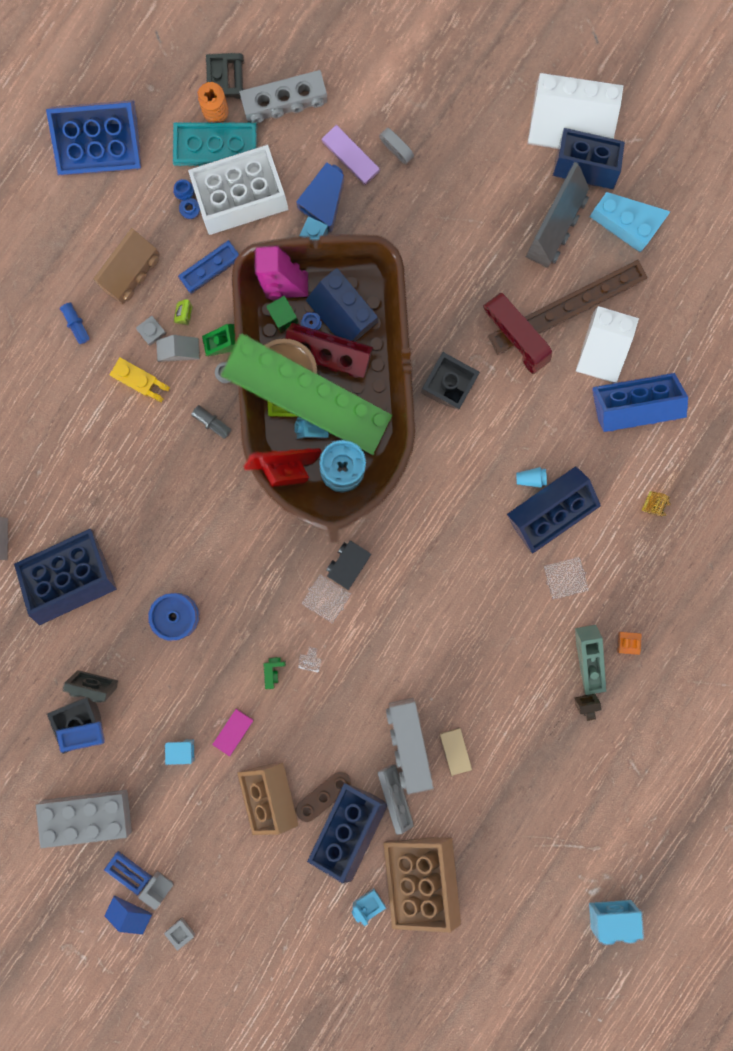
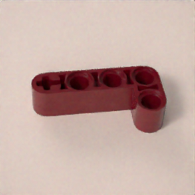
M503 293L497 294L483 305L486 314L523 355V364L530 373L535 374L551 361L552 350L548 343Z

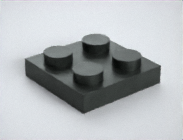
M77 670L64 683L63 691L68 692L69 695L74 697H88L93 702H105L117 689L118 680Z

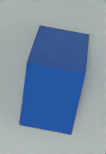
M114 895L104 916L118 932L143 935L152 913Z

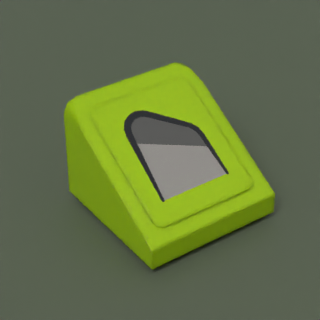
M185 299L177 302L174 315L175 323L184 325L190 323L193 306L189 300Z

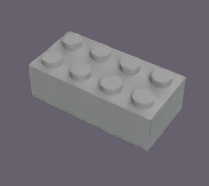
M414 698L390 702L389 708L386 709L388 724H393L394 727L393 730H390L393 746H398V750L394 752L397 767H402L403 770L399 772L402 789L406 788L408 794L433 789Z
M127 790L46 799L36 804L40 848L127 838L132 833Z

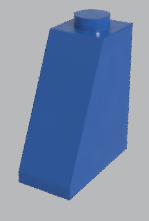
M327 162L296 201L297 209L305 215L328 225L329 233L333 231L343 189V171L334 164L332 166Z

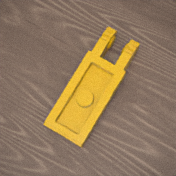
M119 357L110 373V376L160 403H162L163 398L159 394L151 392L154 384L164 391L170 389L169 386L157 380L153 375Z

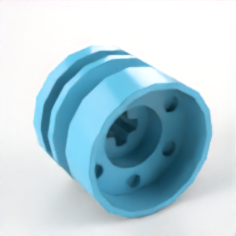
M340 440L331 443L324 449L320 459V473L327 487L333 491L343 493L352 491L359 486L364 477L366 464L364 453L360 447L350 441ZM339 466L342 468L346 466V472L343 470L339 472Z

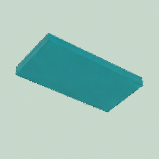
M173 122L174 166H202L257 148V123Z

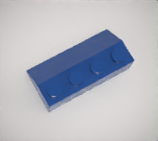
M675 373L592 387L597 418L603 432L687 418L688 395Z

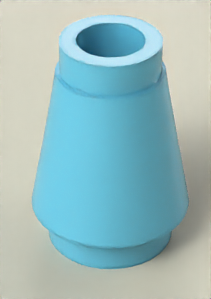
M538 467L516 472L517 485L539 488L547 486L546 469Z

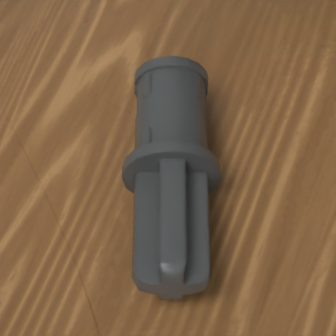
M200 405L193 410L192 417L203 423L207 430L210 428L223 439L230 435L231 428L218 420L216 415L213 416Z

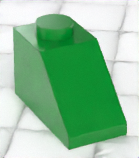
M226 324L202 336L206 356L232 352L236 344L234 324Z

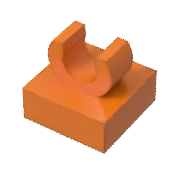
M619 632L617 653L640 655L642 634Z

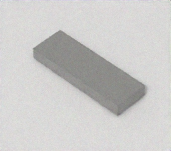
M390 765L377 773L396 835L414 827L396 766Z

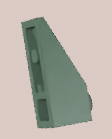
M596 625L575 628L576 647L585 695L606 692L603 638Z

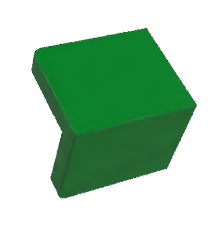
M285 296L267 305V309L280 332L287 330L291 323H299Z

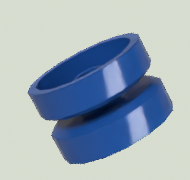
M182 593L165 594L157 598L151 605L148 613L149 625L159 638L168 641L183 639L191 635L197 628L200 620L199 608L196 602ZM172 613H175L177 615V619L175 621L174 618L171 617Z

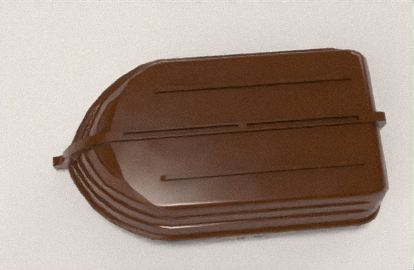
M321 235L318 240H310V236L253 243L244 248L238 255L232 270L235 342H237L240 334L262 345L277 339H285L287 330L279 331L267 309V305L274 302V300L266 298L256 274V248L278 246L290 257V262L297 263L301 271L308 272V296L322 279L338 268L378 316V323L355 341L373 347L368 370L364 378L351 377L346 372H335L326 366L316 365L317 375L392 415L374 455L362 450L366 464L364 477L359 486L352 491L343 493L333 491L327 487L320 473L321 454L314 464L303 465L310 477L306 483L271 486L262 469L251 470L267 495L283 510L315 527L329 530L330 543L339 542V529L348 527L382 504L405 472L414 447L415 418L404 264L399 250L389 240L379 235ZM307 297L286 298L299 321L298 325H301L304 314L308 312L315 313L306 302ZM320 319L322 325L318 331L334 335ZM303 343L305 347L311 349L309 344ZM323 349L326 355H332L328 349ZM343 355L346 361H352L350 356ZM238 385L241 439L246 461L255 452L264 453L288 451L291 449L302 450L306 448H320L323 452L331 443L342 440L329 432L328 438L297 439L294 425L298 417L268 416V401ZM339 466V472L342 470L346 472V466L343 468Z

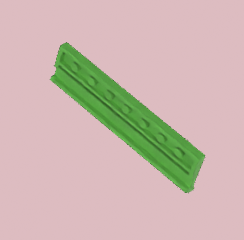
M240 334L225 368L221 372L223 378L342 440L356 444L361 450L371 455H374L392 417L388 412L243 334Z

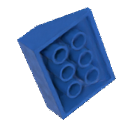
M134 100L55 106L46 109L58 175L141 168L138 121Z

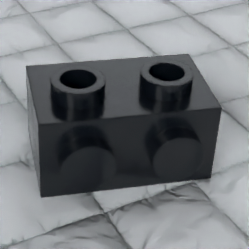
M351 540L348 544L345 542L342 544L337 552L340 554L338 560H332L326 569L329 572L327 577L347 590L350 589L372 555Z

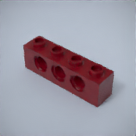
M291 323L285 339L295 340L301 344H309L311 349L308 350L312 353L316 365L326 366L335 372H346L355 378H364L368 370L373 351L371 346L295 323ZM323 349H328L332 355H326ZM343 355L350 356L352 361H346Z

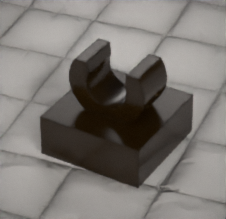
M596 694L574 698L580 715L584 714L587 721L595 720V712L602 710L601 703Z

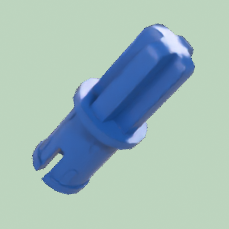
M66 303L62 305L60 310L68 323L67 327L72 330L77 342L84 344L89 341L90 337L82 324L83 320L77 315L73 304Z

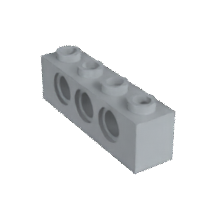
M321 70L239 91L248 123H260L270 117L279 118L285 113H299L304 108H317L327 103V92ZM302 91L309 92L307 96L300 95ZM283 96L289 97L287 101L279 100ZM262 102H268V103H269V104H268L267 106H265V107H261V106H260V103H262Z

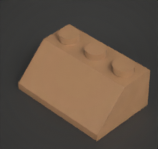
M131 228L93 280L103 291L121 304H124L125 301H129L132 298L133 290L136 286L144 282L150 267L153 268L158 263L160 254L154 246Z
M283 763L268 764L237 772L252 835L281 834L298 826L297 815Z

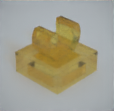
M649 491L642 511L661 517L666 516L664 510L666 505H671L668 501L670 497L662 493Z

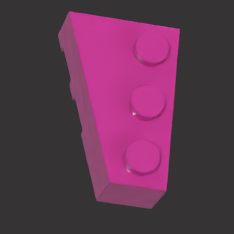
M278 246L256 248V274L267 299L276 301L283 296L286 298L308 297V272L301 271L297 263L290 262V257Z

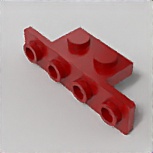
M306 448L302 450L291 449L288 451L264 453L255 452L249 456L243 467L246 471L262 469L271 486L306 483L310 477L303 465L314 464L322 451L320 448Z

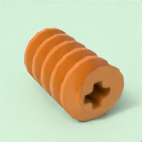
M207 82L197 92L204 118L207 122L222 123L229 114L223 89L214 82Z

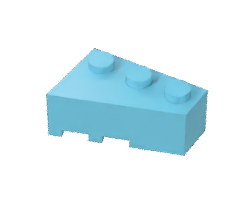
M606 192L593 210L590 218L641 253L671 211Z

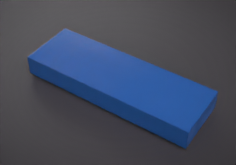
M228 240L182 272L178 277L189 293L192 294L231 267L239 253Z

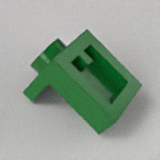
M281 657L268 658V662H264L265 689H274L275 683L279 682L278 670L274 671V667L286 666V661H281Z

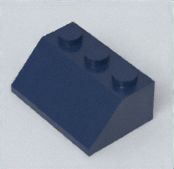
M563 128L555 159L553 176L566 179L574 162L579 164L587 184L614 190L621 173L625 141Z
M338 268L322 279L306 299L309 306L320 316V319L335 336L355 342L378 323V316Z

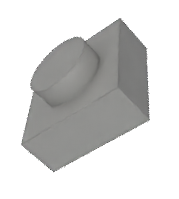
M150 316L136 327L149 346L166 334L153 316Z
M181 918L166 930L164 935L178 951L195 936V933L185 920Z

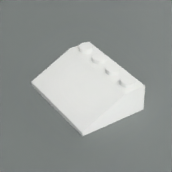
M540 73L536 84L528 144L558 148L563 128L614 139L624 85Z
M268 145L188 170L209 235L289 210Z

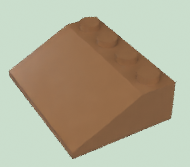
M430 837L384 842L392 929L451 933L461 925L452 838Z

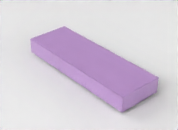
M337 125L321 139L323 144L364 185L380 172L375 163Z

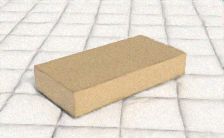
M457 728L440 733L451 776L472 770L461 729Z

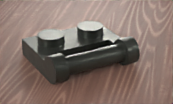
M241 53L206 54L207 82L218 84L223 89L225 98L234 97L241 99L239 91L245 90L243 89L242 74L244 55ZM228 63L234 64L235 88H229Z

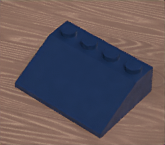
M91 528L14 564L27 614L39 626L117 590L111 570Z

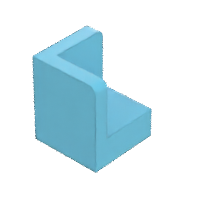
M186 739L183 742H167L165 744V765L192 764L195 761L194 739Z

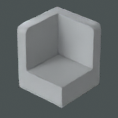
M157 871L138 898L156 911L174 883Z

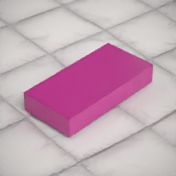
M236 708L212 745L228 756H231L254 719Z

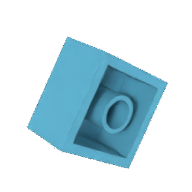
M632 900L589 903L591 930L599 942L610 945L614 944L615 941L635 943L639 939H644L642 912Z

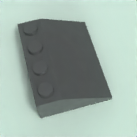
M574 162L526 255L530 260L546 268L549 267L551 262L556 263L561 253L557 251L560 244H566L570 236L567 233L569 227L575 226L580 217L577 214L579 208L584 209L589 200V197L586 196L589 187L578 163Z

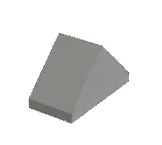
M171 335L156 340L158 362L200 359L198 338Z

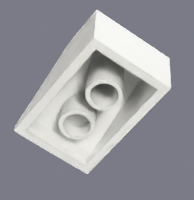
M598 306L592 314L576 372L617 383L639 318Z

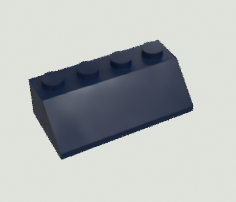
M575 466L507 513V516L513 528L533 554L598 509L601 504L590 479Z
M344 783L307 862L342 884L352 882L388 807L386 801L367 791Z

